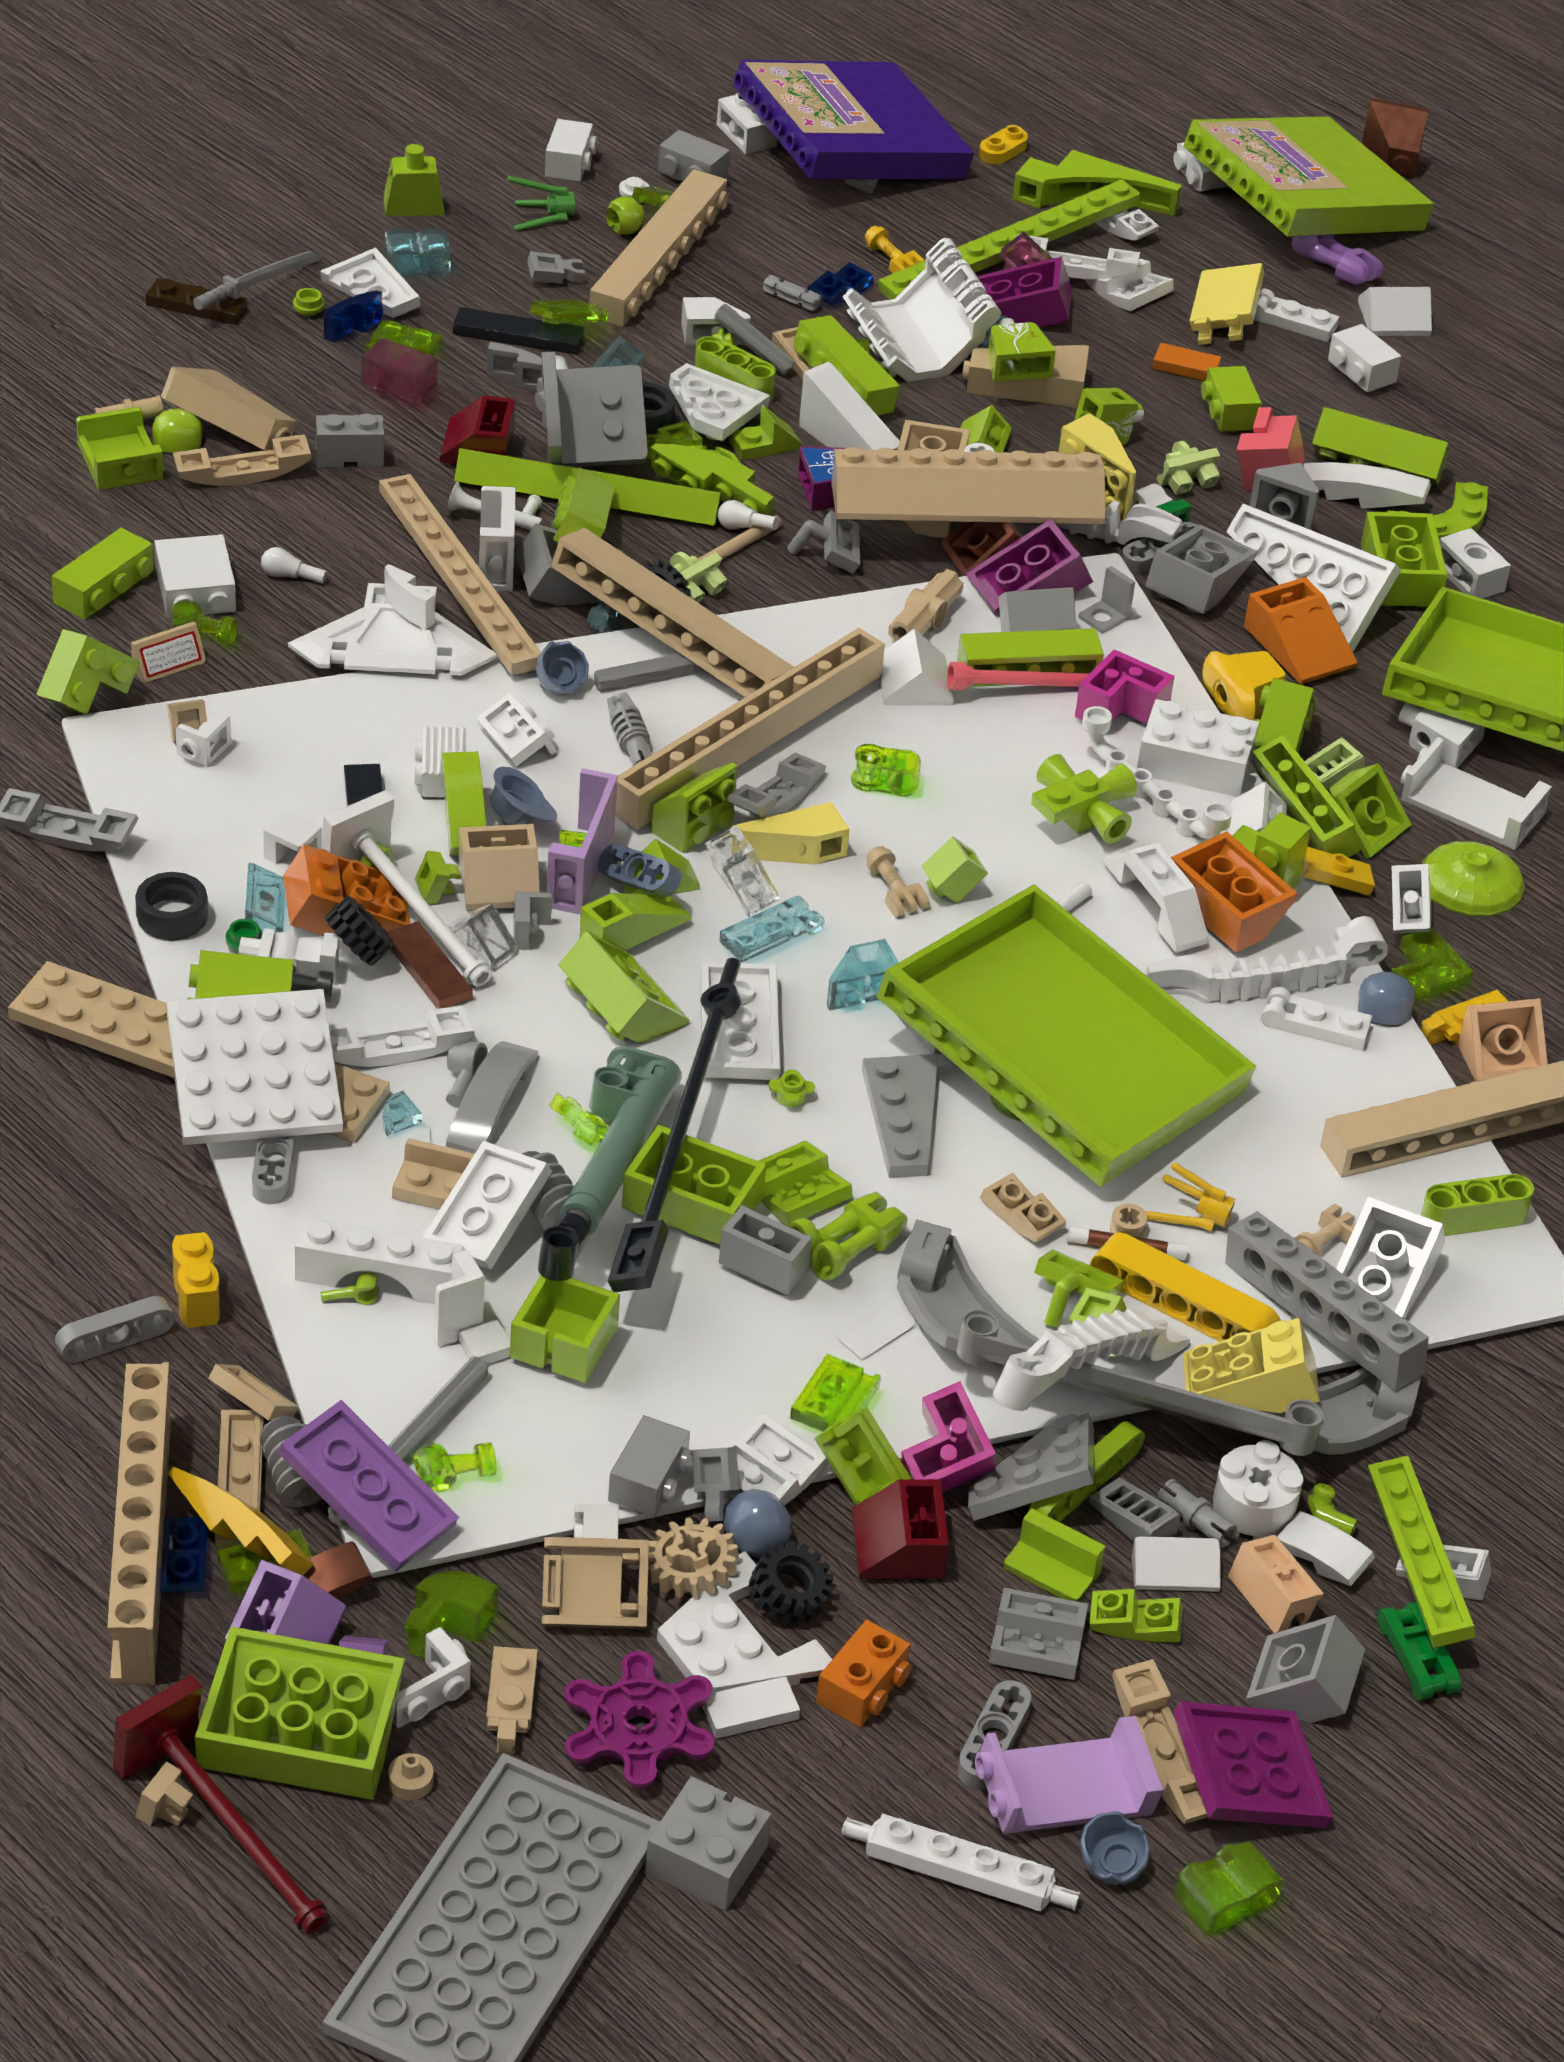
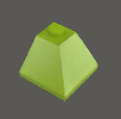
M1379 763L1349 772L1329 788L1334 800L1354 824L1359 847L1366 859L1371 858L1412 825Z

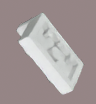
M510 692L476 717L483 729L516 767L541 747H544L551 756L557 752L551 742L555 735L543 720L537 723L534 720L537 714L524 699L519 703Z

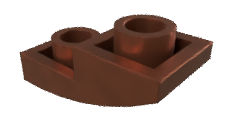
M353 1541L341 1544L309 1558L314 1565L303 1575L339 1601L373 1578L356 1543Z

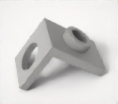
M1113 566L1106 568L1101 601L1081 611L1078 614V618L1092 628H1096L1101 634L1128 620L1131 614L1135 581ZM1095 613H1105L1111 619L1108 621H1098L1092 615Z

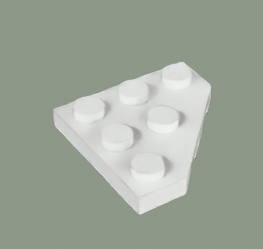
M687 363L670 374L669 387L693 430L705 434L707 438L723 441L761 412L762 405L765 407L769 405V394Z

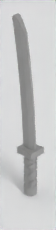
M307 251L259 268L236 279L226 275L223 277L222 285L194 298L193 304L196 309L202 310L212 303L225 298V296L237 299L240 297V290L292 269L320 261L321 256Z

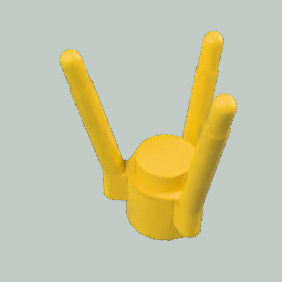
M1173 1163L1171 1165L1173 1171L1204 1190V1192L1167 1174L1163 1175L1162 1180L1200 1199L1196 1213L1201 1214L1202 1218L1145 1211L1147 1219L1197 1226L1208 1231H1212L1215 1224L1225 1228L1236 1199L1227 1196L1226 1191L1212 1186L1179 1164Z

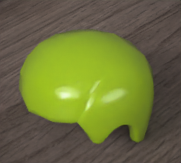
M181 408L163 411L160 415L156 416L153 423V445L159 444L162 451L167 453L198 449L201 446L202 438L201 421L196 415Z

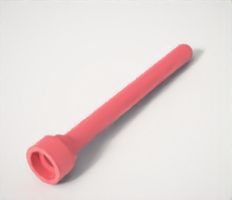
M950 662L947 668V686L949 690H965L966 687H971L973 684L1079 687V684L1090 673L973 670V667L967 666L965 662Z

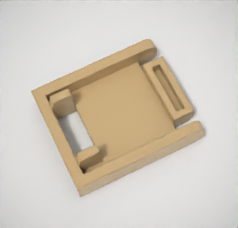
M545 1538L544 1548L561 1549V1555H544L542 1608L559 1610V1615H543L542 1626L646 1630L649 1540ZM622 1564L639 1565L638 1604L621 1603Z

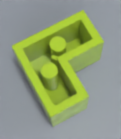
M63 629L36 695L63 708L88 714L99 686L125 694L128 693L140 661L87 635Z
M1276 678L1272 679L1271 686H1264L1260 698V705L1263 706L1261 720L1256 718L1254 720L1259 722L1255 749L1284 735L1296 752L1299 753L1305 731L1309 732L1318 701L1314 688Z
M1279 812L1260 832L1242 825L1232 835L1291 888L1294 889L1300 883L1311 831L1310 826Z

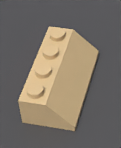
M905 420L898 450L911 451L921 448L927 451H945L956 449L964 452L965 447L969 444L970 430ZM903 520L914 533L946 538L949 535L952 521Z

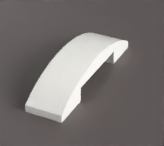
M1021 234L1017 235L1014 252L1031 264L1062 256L1068 277L1079 279H1104L1128 274L1137 270L1140 252L1109 248L1107 259L1047 250L1048 238Z
M464 1005L427 1010L426 1022L360 1032L355 1031L352 1022L329 1025L334 1062L352 1066H389L413 1062L450 1050L452 1046L462 1044L474 1037V1029Z

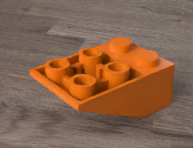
M1306 577L1249 594L1244 627L1300 684L1357 667L1358 662L1326 597Z
M303 844L283 875L291 926L324 936V933H334L335 930L328 925L325 916L346 896H350L358 904L360 903L387 932L410 924L407 902L378 869L364 865L358 860H349L331 854L327 850L316 849Z

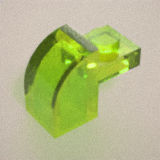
M444 1571L433 1574L421 1581L416 1586L415 1608L411 1611L405 1624V1631L408 1632V1652L423 1659L425 1656L426 1634L439 1627L476 1643L497 1615L498 1586L476 1575L462 1571Z

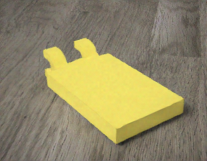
M1262 263L1204 270L1201 272L1190 317L1192 332L1199 331V345L1211 344L1213 329L1229 327V341L1242 340L1244 325L1253 324L1265 274Z

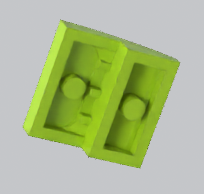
M806 1140L759 1160V1162L767 1164L764 1197L761 1202L785 1225L799 1218L810 1217L853 1198L852 1184L830 1170L828 1155Z

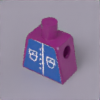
M799 448L797 475L811 511L835 507L832 491L834 449L845 448Z

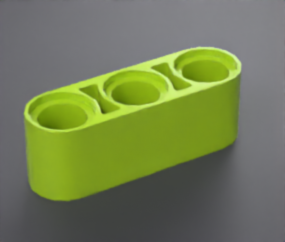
M705 336L697 340L695 367L769 394V403L773 400L776 369L772 364L714 336Z
M1506 1174L1435 1184L1426 1191L1420 1216L1442 1223L1445 1236L1518 1226L1526 1221L1534 1192V1185L1530 1179L1519 1174Z

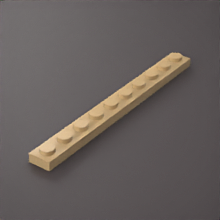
M411 474L379 480L380 494L491 648L498 654L499 659L509 673L514 675L535 670L537 657L541 651Z

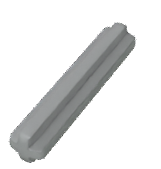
M723 304L718 308L714 316L715 320L762 359L772 364L780 374L786 375L791 371L795 361L727 304Z
M679 653L599 669L594 672V683L598 690H607L690 673L694 670V662Z

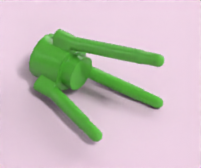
M507 177L508 182L553 193V195L547 196V200L515 201L516 206L547 207L548 213H553L552 216L518 224L514 227L516 231L553 222H567V216H574L575 196L573 192H567V187H555L522 178Z

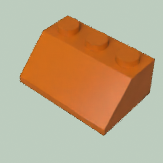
M1227 831L1171 857L1195 887L1205 926L1236 953L1264 940L1298 897V893Z

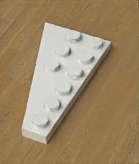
M1242 504L1226 531L1235 541L1258 551L1254 560L1279 585L1306 577L1326 597L1352 652L1401 572L1399 566L1393 562L1246 504Z

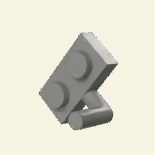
M831 510L824 518V526L813 520L806 521L787 546L790 553L798 555L813 535L824 541V560L828 561L835 568L854 573L860 565L859 524L850 519H836V513Z

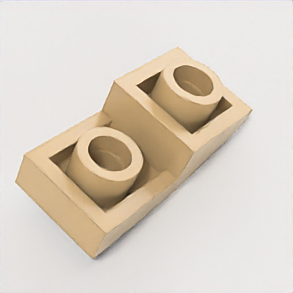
M1013 1172L984 1188L980 1196L983 1202L1008 1226L1034 1242L1065 1226L1067 1222L1043 1193L1034 1197Z

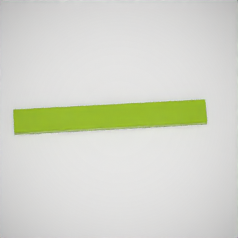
M459 448L454 481L478 486L516 487V492L559 499L561 489L568 475L575 477L579 468ZM586 470L615 485L610 508L716 526L721 499L720 492Z

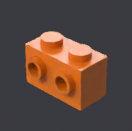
M866 1619L820 1673L816 1703L861 1727L871 1714L876 1716L881 1712L888 1699V1693L893 1687H901L908 1678L912 1665L908 1663L911 1644Z

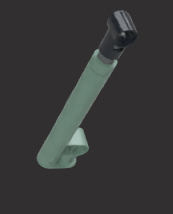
M619 1046L610 1052L607 1058V1066L598 1068L595 1071L589 1108L595 1115L612 1120V1123L562 1206L554 1226L547 1228L543 1232L538 1271L544 1278L552 1281H565L574 1275L576 1259L589 1236L597 1229L624 1181L625 1171L648 1140L681 1082V1070L673 1060L630 1046ZM626 1058L624 1064L621 1065L620 1063L622 1059Z

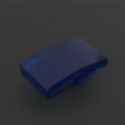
M849 262L836 274L827 270L807 287V291L809 292L810 290L819 294L821 300L829 305L846 302L843 296L851 288L861 294L874 284L873 274Z
M375 290L358 294L324 311V339L335 343L352 329L364 333L379 323L384 313L382 292Z
M164 1518L160 1592H205L208 1526L202 1518Z

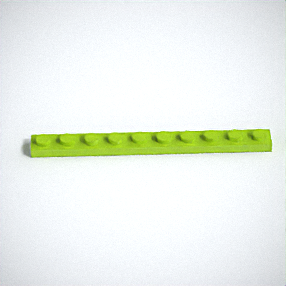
M1121 179L957 248L962 254V259L966 260L975 273L1018 255L1014 252L1018 234L1048 238V242L1140 204L1141 193ZM926 260L879 279L878 290L888 299H895L925 269Z

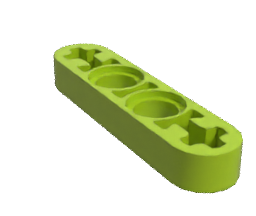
M1128 1421L1119 1424L1094 1446V1484L1033 1502L1028 1512L1032 1508L1058 1522L1062 1521L1136 1456L1144 1443L1145 1433Z

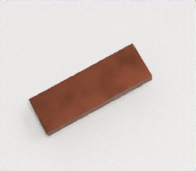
M419 921L387 932L395 944L391 948L392 952L437 1009L451 1007L473 999L472 987Z

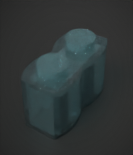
M395 229L384 233L385 259L401 276H411L417 273L428 276L444 275L450 272L451 250L447 232L439 229H425L415 233L406 229Z

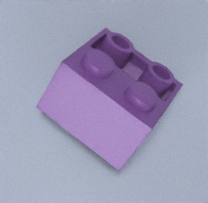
M261 1560L231 1626L330 1644L346 1610V1605L303 1575Z

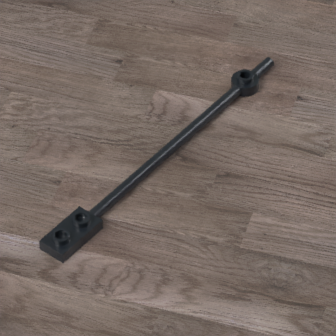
M728 958L726 960L719 983L708 988L701 996L700 1002L708 1018L641 1222L625 1225L607 1280L613 1292L651 1288L669 1232L664 1220H659L661 1210L722 1022L734 1016L742 1004V999L735 986L741 966L740 961L736 958Z

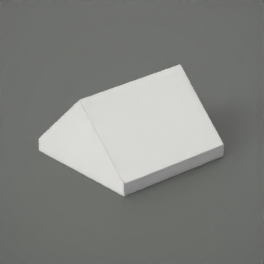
M1370 287L1359 295L1358 303L1367 328L1376 336H1431L1430 287Z
M915 629L884 650L882 676L879 678L883 704L953 705V693L947 686L948 667L946 656Z

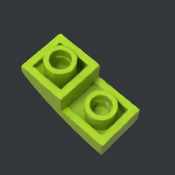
M1135 1589L1092 1591L1090 1628L1106 1635L1130 1640L1181 1642L1183 1613L1181 1599L1138 1600Z

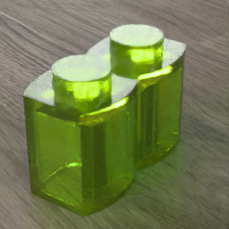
M1244 1842L1238 1845L1229 1844L1223 1847L1213 1860L1202 1863L1193 1862L1187 1865L1178 1876L1174 1898L1206 1936H1212L1230 1928L1242 1918L1253 1916L1274 1904L1279 1899L1284 1880L1251 1842Z

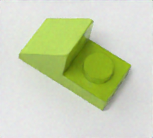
M764 405L761 406L760 426L745 427L729 435V443L741 460L797 450L802 447L801 441L791 427Z

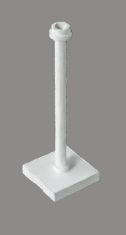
M384 790L324 816L321 849L349 860L360 861L365 853L465 969L464 979L475 987L482 986L488 982L492 976L490 964L485 959L476 960L377 846L376 843L379 842L386 848L390 847L391 819L393 818L394 798L390 793Z

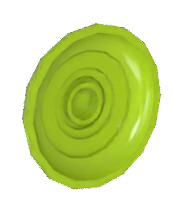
M1474 841L1451 842L1436 848L1422 862V864H1429L1431 899L1446 909L1468 916H1494L1508 912L1521 901L1525 889L1522 874L1517 864L1509 855L1486 844Z

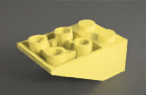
M1088 413L1062 427L1059 453L1078 454L1080 452L1101 454L1105 471V511L1110 503L1114 501L1120 502V520L1123 521L1127 518V513L1131 509L1136 470L1114 429Z
M1300 1318L1289 1321H1277L1269 1327L1250 1333H1237L1230 1339L1210 1345H1198L1191 1351L1183 1353L1185 1390L1258 1411L1274 1413L1286 1412L1288 1405L1294 1400L1303 1399L1314 1403L1320 1402L1315 1356Z

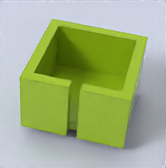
M540 1275L511 1322L510 1358L542 1369L545 1368L546 1364L552 1365L551 1372L586 1383L618 1329L620 1294L574 1278L565 1281H552Z

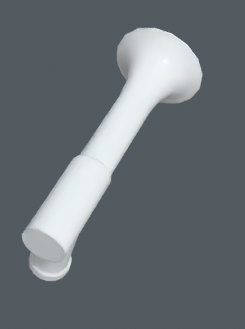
M457 481L449 498L447 514L450 515L452 511L457 509L481 513V500L466 494L461 489L459 481ZM531 495L522 512L515 510V526L531 530L535 523L542 525L543 519L534 516L542 505V500L539 496Z

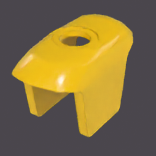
M1212 651L1206 657L1202 670L1204 687L1218 708L1226 715L1244 717L1253 721L1255 718L1261 720L1263 706L1260 705V698L1264 686H1271L1273 678L1285 680L1286 675L1284 670L1267 651L1232 655Z

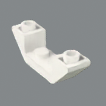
M1158 842L1104 856L1103 862L1121 884L1138 879L1161 907L1157 930L1175 953L1208 943V934L1195 887Z

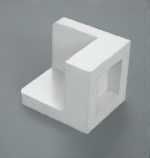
M284 811L263 830L264 858L276 864L291 849L299 852L303 844L321 849L322 827Z

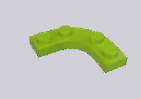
M1456 482L1452 508L1444 513L1433 515L1438 538L1470 528L1477 532L1481 528L1487 509L1488 486L1472 482ZM1388 510V512H1394V513H1410V512H1407V511H1399V512H1397V511H1390V510Z

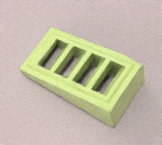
M1342 737L1304 761L1314 774L1318 771L1322 774L1321 776L1315 774V776L1326 789H1329L1349 772L1365 767L1364 756Z

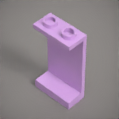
M583 768L580 772L578 829L587 830L588 832L581 848L551 843L548 851L546 893L552 894V909L581 915V907L587 903L599 872L598 863L600 855L609 846L615 832L618 775Z
M1136 1716L1120 1717L1110 1738L1002 1751L996 1733H987L980 1752L975 1757L977 1775L980 1779H984L989 1793L988 1804L993 1817L998 1818L1003 1834L1086 1824L1097 1814L1112 1811L1122 1812L1125 1818L1149 1816L1153 1814L1164 1791Z

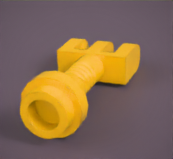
M873 226L865 234L866 245L871 250L880 249L891 258L888 270L892 273L925 261L914 250L903 254L888 240L889 233L884 227Z

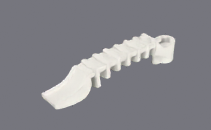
M972 443L965 447L964 452H978L980 450H991L994 452L991 446L984 443ZM1117 501L1107 506L1105 524L1055 523L1058 528L1070 530L1071 534L1078 532L1087 535L1089 539L1096 537L1104 539L1105 543L1110 544L1112 541L1123 545L1137 537H1148L1170 543L1182 528L1181 519L1147 504H1136L1131 507L1127 513V518L1122 521L1120 520V502Z
M1362 916L1351 920L1346 926L1336 928L1334 934L1337 941L1331 942L1327 956H1325L1322 948L1319 946L1314 947L1308 960L1303 951H1297L1290 964L1287 963L1284 955H1278L1272 967H1268L1265 957L1258 958L1251 970L1248 969L1244 958H1238L1232 968V972H1229L1223 955L1216 957L1212 968L1205 959L1199 956L1184 955L1158 961L1147 966L1146 976L1168 994L1190 996L1203 1003L1220 1001L1221 1004H1227L1228 1000L1240 999L1243 1002L1247 1001L1250 997L1260 996V999H1266L1270 990L1274 987H1283L1288 991L1299 990L1300 992H1306L1309 987L1317 986L1319 989L1324 988L1328 983L1336 982L1337 985L1343 984L1344 975L1350 968L1374 965L1383 960L1388 953V945L1375 921L1371 917Z
M1128 1307L1125 1312L1114 1310L1113 1314L1110 1315L1104 1312L1097 1318L1088 1316L1086 1321L1083 1322L1074 1320L1072 1325L1066 1326L1062 1324L1055 1331L1046 1329L1044 1335L1028 1351L1011 1355L993 1391V1396L1000 1404L1009 1409L1025 1411L1035 1398L1061 1377H1065L1069 1367L1081 1369L1083 1362L1093 1364L1097 1357L1108 1359L1110 1354L1116 1356L1124 1354L1133 1359L1141 1360L1145 1351L1149 1359L1159 1361L1185 1349L1191 1339L1187 1336L1178 1335L1167 1326L1168 1322L1164 1319L1152 1321L1144 1315L1143 1311L1140 1309L1134 1310L1131 1307Z

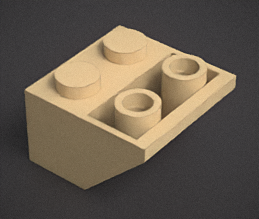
M534 824L460 827L459 866L462 875L461 880L466 910L514 908L515 891L540 892L538 848Z

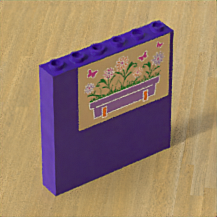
M740 60L738 71L734 75L733 86L810 179H966L974 152L895 62Z

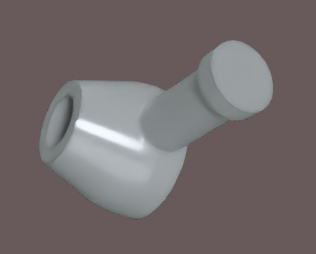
M468 1042L450 1048L447 1056V1067L450 1071L458 1074L452 1090L446 1096V1101L451 1106L459 1108L474 1074L488 1054L485 1043Z

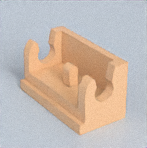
M1276 1535L1242 1543L1228 1574L1229 1579L1273 1633L1287 1630L1295 1616L1297 1622L1300 1625H1304L1311 1617L1318 1600H1321L1324 1595Z

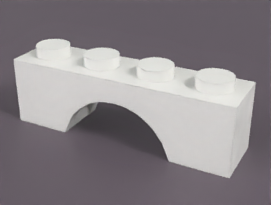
M305 1218L295 1244V1280L335 1287L339 1280L347 1274L356 1271H375L391 1276L402 1283L409 1290L414 1301L435 1304L436 1286L452 1280V1254L464 1250V1245Z

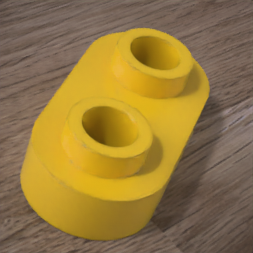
M1009 125L980 143L979 158L989 164L1005 163L1026 150L1028 142L1027 132L1016 125Z

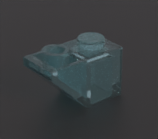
M886 939L849 947L829 978L826 1005L829 1011L879 1000L876 997L885 971L899 963Z

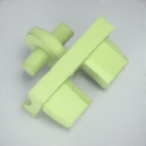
M1185 441L1175 442L1172 447V453L1166 454L1163 473L1158 475L1156 479L1160 486L1169 484L1176 496L1191 490L1194 484L1193 478H1197L1204 489L1213 487L1220 478V473L1216 466L1220 453L1217 448L1198 452L1196 447L1190 448Z
M678 552L670 558V564L689 583L687 587L691 590V596L688 597L697 603H700L705 595L699 586L702 585L712 596L723 590L727 578L718 569L722 558L717 552L699 562L694 555L689 557L683 552Z

